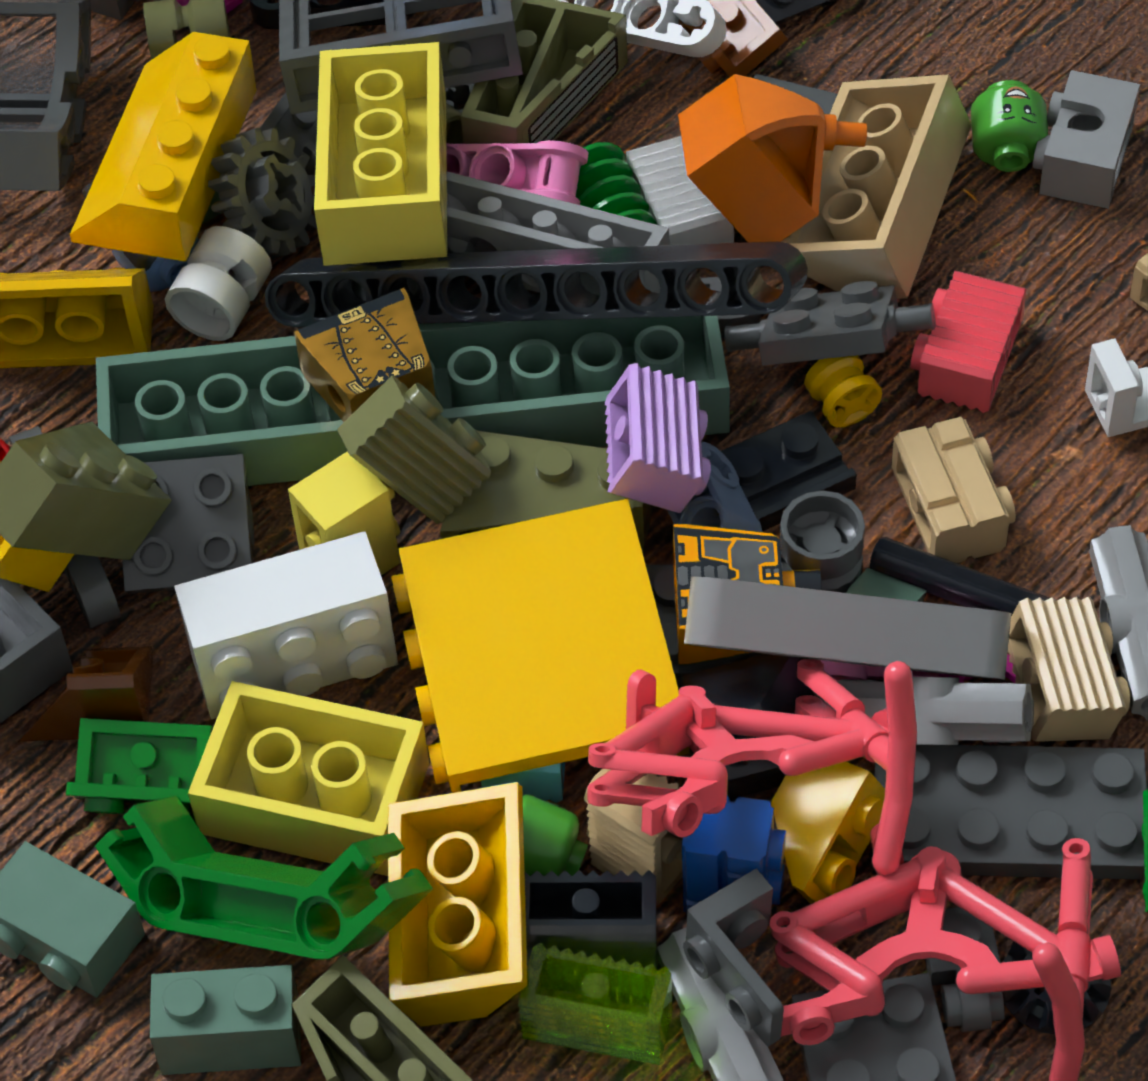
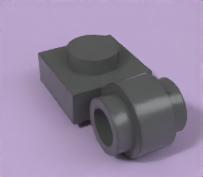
M960 907L947 908L942 930L962 934L987 945L1000 963L993 928ZM936 958L925 959L932 986L941 985V1003L947 1027L959 1026L961 1032L991 1029L993 1021L1004 1020L1002 992L965 994L959 990L956 984L957 973L961 970L958 965Z

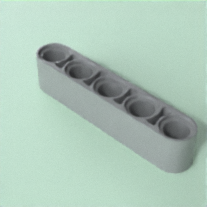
M693 576L690 581L684 644L877 667H887L889 663L901 661L910 666L912 671L1005 680L1012 613Z

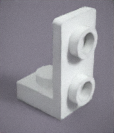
M1115 338L1092 344L1085 392L1107 437L1148 427V367L1139 369L1133 360L1126 361Z

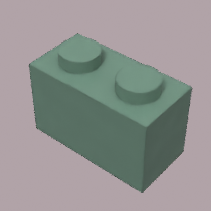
M24 841L0 871V953L12 959H16L21 954L39 964L40 971L57 986L65 990H72L74 986H77L97 998L145 936L136 903Z
M292 965L151 974L150 1041L161 1074L172 1075L301 1066V1024L291 1005L299 998V992Z

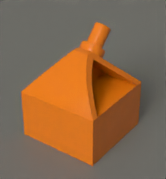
M734 74L678 114L687 176L748 243L781 242L819 216L823 151H833L835 145L864 147L867 139L866 123L837 121L836 115L824 114L822 108L817 103L797 93L768 82Z

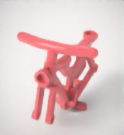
M816 659L800 660L797 663V678L822 699L812 695L797 697L795 700V714L715 705L706 697V690L699 686L681 687L679 689V696L660 708L656 706L655 676L642 669L636 670L630 676L627 684L626 730L606 743H596L589 747L588 763L596 768L611 770L588 785L587 801L589 804L598 807L610 806L614 803L642 806V832L653 836L667 830L678 837L684 838L691 835L698 828L703 813L717 814L726 806L728 773L725 766L741 761L769 760L778 765L783 774L797 776L864 757L872 763H877L886 771L885 797L872 864L875 871L879 874L890 875L897 870L900 863L913 799L917 722L913 676L910 666L905 662L895 661L889 663L885 668L884 685L887 708L876 712L872 718L865 713L863 702L824 671V663ZM732 735H741V736H750V737H759V738L735 739ZM687 747L695 753L691 757L675 756ZM647 774L685 778L684 785L680 789L633 784Z
M879 824L875 825L870 832L873 852ZM1072 838L1063 844L1057 934H1054L962 877L958 859L951 853L932 846L922 849L906 863H904L902 851L899 866L890 875H882L876 871V876L792 913L788 911L777 912L771 917L769 922L772 937L778 941L775 946L777 962L785 968H794L829 991L817 998L783 1006L781 1037L792 1034L793 1039L799 1044L815 1045L827 1040L833 1034L835 1029L834 1023L865 1015L876 1016L880 1014L885 1005L883 979L896 967L912 960L936 958L952 962L961 968L957 973L956 984L959 990L965 994L1045 987L1052 1002L1056 1037L1048 1081H1078L1085 1049L1083 1028L1084 992L1088 989L1090 981L1098 979L1105 981L1121 977L1120 963L1111 936L1106 935L1091 940L1089 935L1092 889L1094 886L1089 843L1081 838ZM947 900L1032 952L1033 960L999 963L987 945L962 934L943 931ZM909 911L906 932L878 943L856 959L832 945Z

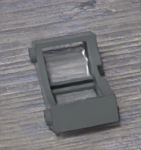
M0 0V190L60 191L71 176L75 161L74 155H67V151L70 146H73V143H81L87 108L86 100L76 97L78 84H82L85 73H90L91 0Z

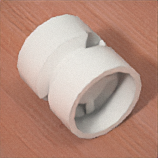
M213 226L204 231L187 261L188 265L182 267L168 290L165 303L167 310L174 320L186 330L202 338L224 341L233 337L250 307V301L256 298L269 276L272 265L270 257L264 248L250 236L226 226Z

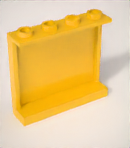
M628 498L398 548L404 573L391 576L399 614L412 612L415 629L403 631L411 670L424 667L428 685L415 687L424 726L437 724L440 738L439 743L427 745L436 785L449 782L451 793L461 792L460 785L588 757V750L591 745L606 743L626 730L627 684L630 676L636 670L642 669L655 676L656 706L661 708L679 696L675 674ZM689 747L675 756L690 754Z

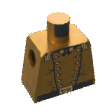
M404 288L294 331L301 372L343 422L392 375L401 383H404L408 389L415 383L421 384L435 397L430 358L409 296Z

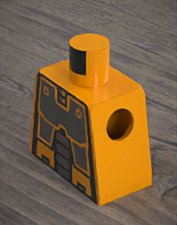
M673 524V575L679 664H691L743 653H752L684 644L691 577H711L822 590L820 570L782 571L780 539L772 533L690 524Z

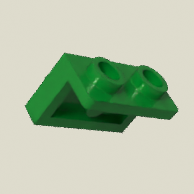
M80 718L75 782H67L66 796L84 800V812L124 814L125 802L145 803L178 796L190 814L191 803L188 791L213 726Z

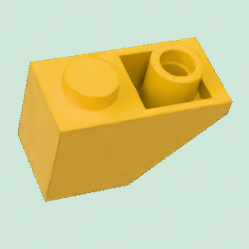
M842 762L797 776L786 775L771 801L777 829L786 830L784 856L792 886L810 904L851 887L856 874V865L871 840L870 832L880 822L885 788L870 771L848 762Z

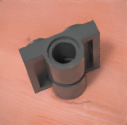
M243 454L144 462L157 475L154 483L172 501L130 560H122L124 590L126 593L175 590V585L253 563L255 547L251 498L247 485L246 459Z

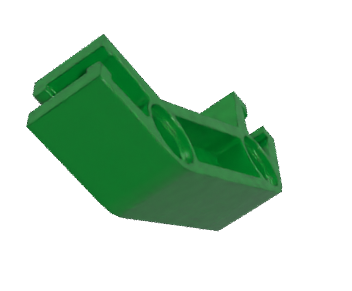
M178 796L133 805L123 818L129 826L135 825L136 828L123 831L119 829L111 830L95 845L128 897L136 903L140 915L149 924L161 929L313 959H330L375 944L433 890L426 877L417 868L410 869L402 879L381 884L376 890L371 886L370 877L385 859L398 856L405 849L394 832L352 843L325 871L215 852Z

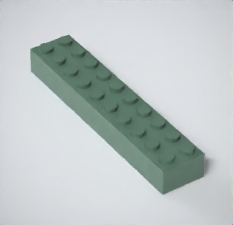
M717 316L418 324L432 366L435 397L443 407L444 411L441 415L447 418L451 424L462 418L476 431L593 447L608 446L606 443L608 434H605L608 426L605 424L607 406L604 405L607 395L630 364L638 363L640 368L650 366L652 372L661 370L663 375L672 373L675 379L684 377L686 382L696 381L698 385L699 409L706 411L708 415L705 435L730 433V387ZM295 336L96 358L98 428L126 455L133 456L142 462L243 454L246 459L247 485L253 486L303 480L347 452L337 430L344 422L301 372Z

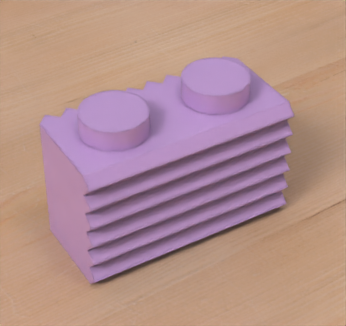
M638 363L630 364L607 395L604 404L607 406L605 424L608 425L605 433L608 434L606 453H609L607 463H609L607 482L610 484L607 492L681 513L694 495L698 496L704 491L711 472L710 460L702 457L701 441L706 432L708 415L706 411L699 409L698 385L696 381L686 382L684 377L675 379L672 373L663 375L661 370L652 372L650 366L640 368Z

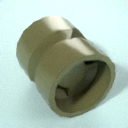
M177 0L143 3L151 60L180 41H177L175 30L190 26L191 33L198 32L230 37L225 0H189L186 6H181Z

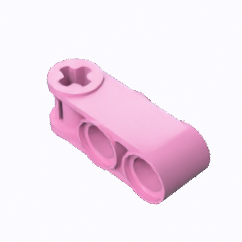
M550 140L538 143L517 144L446 143L447 172L580 205L581 201L575 197L580 167L587 164L589 152L578 145Z

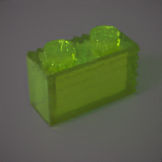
M539 943L532 948L527 967V986L521 990L518 1007H520L522 1039L660 1065L673 1013L671 972L666 966L657 971L653 964L643 968L639 961L629 965L625 958L615 963L611 956L601 960L597 953L587 957L583 950L575 955L570 948L560 952L555 945L546 950L544 945Z

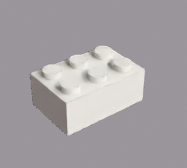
M365 531L174 586L192 659L211 719L218 717L231 681L307 696L318 691L321 687L351 678H369L380 673L383 669L398 665L388 595Z

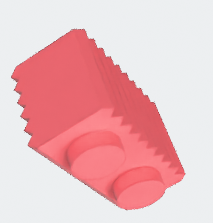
M954 271L949 289L937 288L932 300L936 318L935 330H932L930 335L920 333L914 346L910 367L919 371L918 393L922 397L930 395L934 400L942 399L947 404L954 402L958 407L966 405L970 410L977 408L982 413L988 412L1023 321L1027 289Z

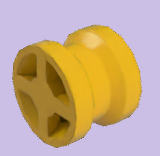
M858 355L819 359L810 368L805 377L804 384L813 399L823 402V414L828 422L835 427H847L858 423L872 413L881 401L883 394L881 387L873 377L863 374L864 365Z

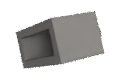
M1074 70L1070 71L1064 93L1054 91L1051 97L1047 114L1048 126L1053 127L1051 134L1037 141L1033 168L1042 170L1039 194L1109 209L1135 122L1140 84Z

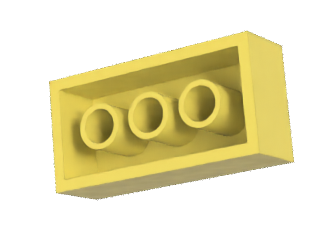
M439 42L320 51L314 213L324 266L447 257L446 92Z

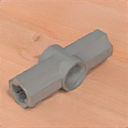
M1131 525L1108 528L1101 536L1091 539L1089 549L1101 596L1099 606L1100 622L1108 623L1113 636L1112 654H1116L1121 677L1126 679L1129 686L1131 713L1140 714L1148 720V542L1145 533L1133 530Z
M913 677L917 722L916 745H958V740L1007 743L1030 741L1034 725V700L1032 698L1031 684L959 683V678ZM847 679L837 681L863 702L865 713L872 718L876 712L887 708L884 682Z
M686 928L673 932L668 940L657 947V960L681 1010L680 1021L692 1057L702 1072L708 1070L713 1081H784L771 1055L769 1046L765 1045L753 1029L745 1031L737 1024L728 1010L725 994L711 977L703 979L690 965L683 949V943L686 941Z

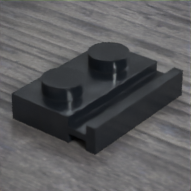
M812 411L721 451L736 470L739 484L761 524L762 531L780 524L783 511L791 501L805 493L823 490L844 495L856 489V472L853 468L848 469L842 460V453Z

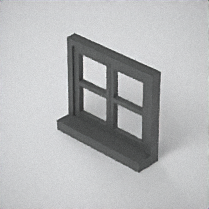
M279 0V63L291 115L318 110L320 51L439 42L445 88L523 75L511 0H384V2L317 14H311L310 1L312 0ZM482 1L483 16L410 29L407 27V14ZM385 18L386 33L311 46V31Z

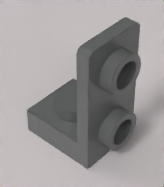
M756 868L687 909L686 941L683 943V949L694 971L703 979L711 977L725 994L726 1005L737 1024L745 1031L753 1029L765 1045L770 1046L781 1039L784 1007L738 951V949L745 948L758 940L766 931L770 922L773 887Z

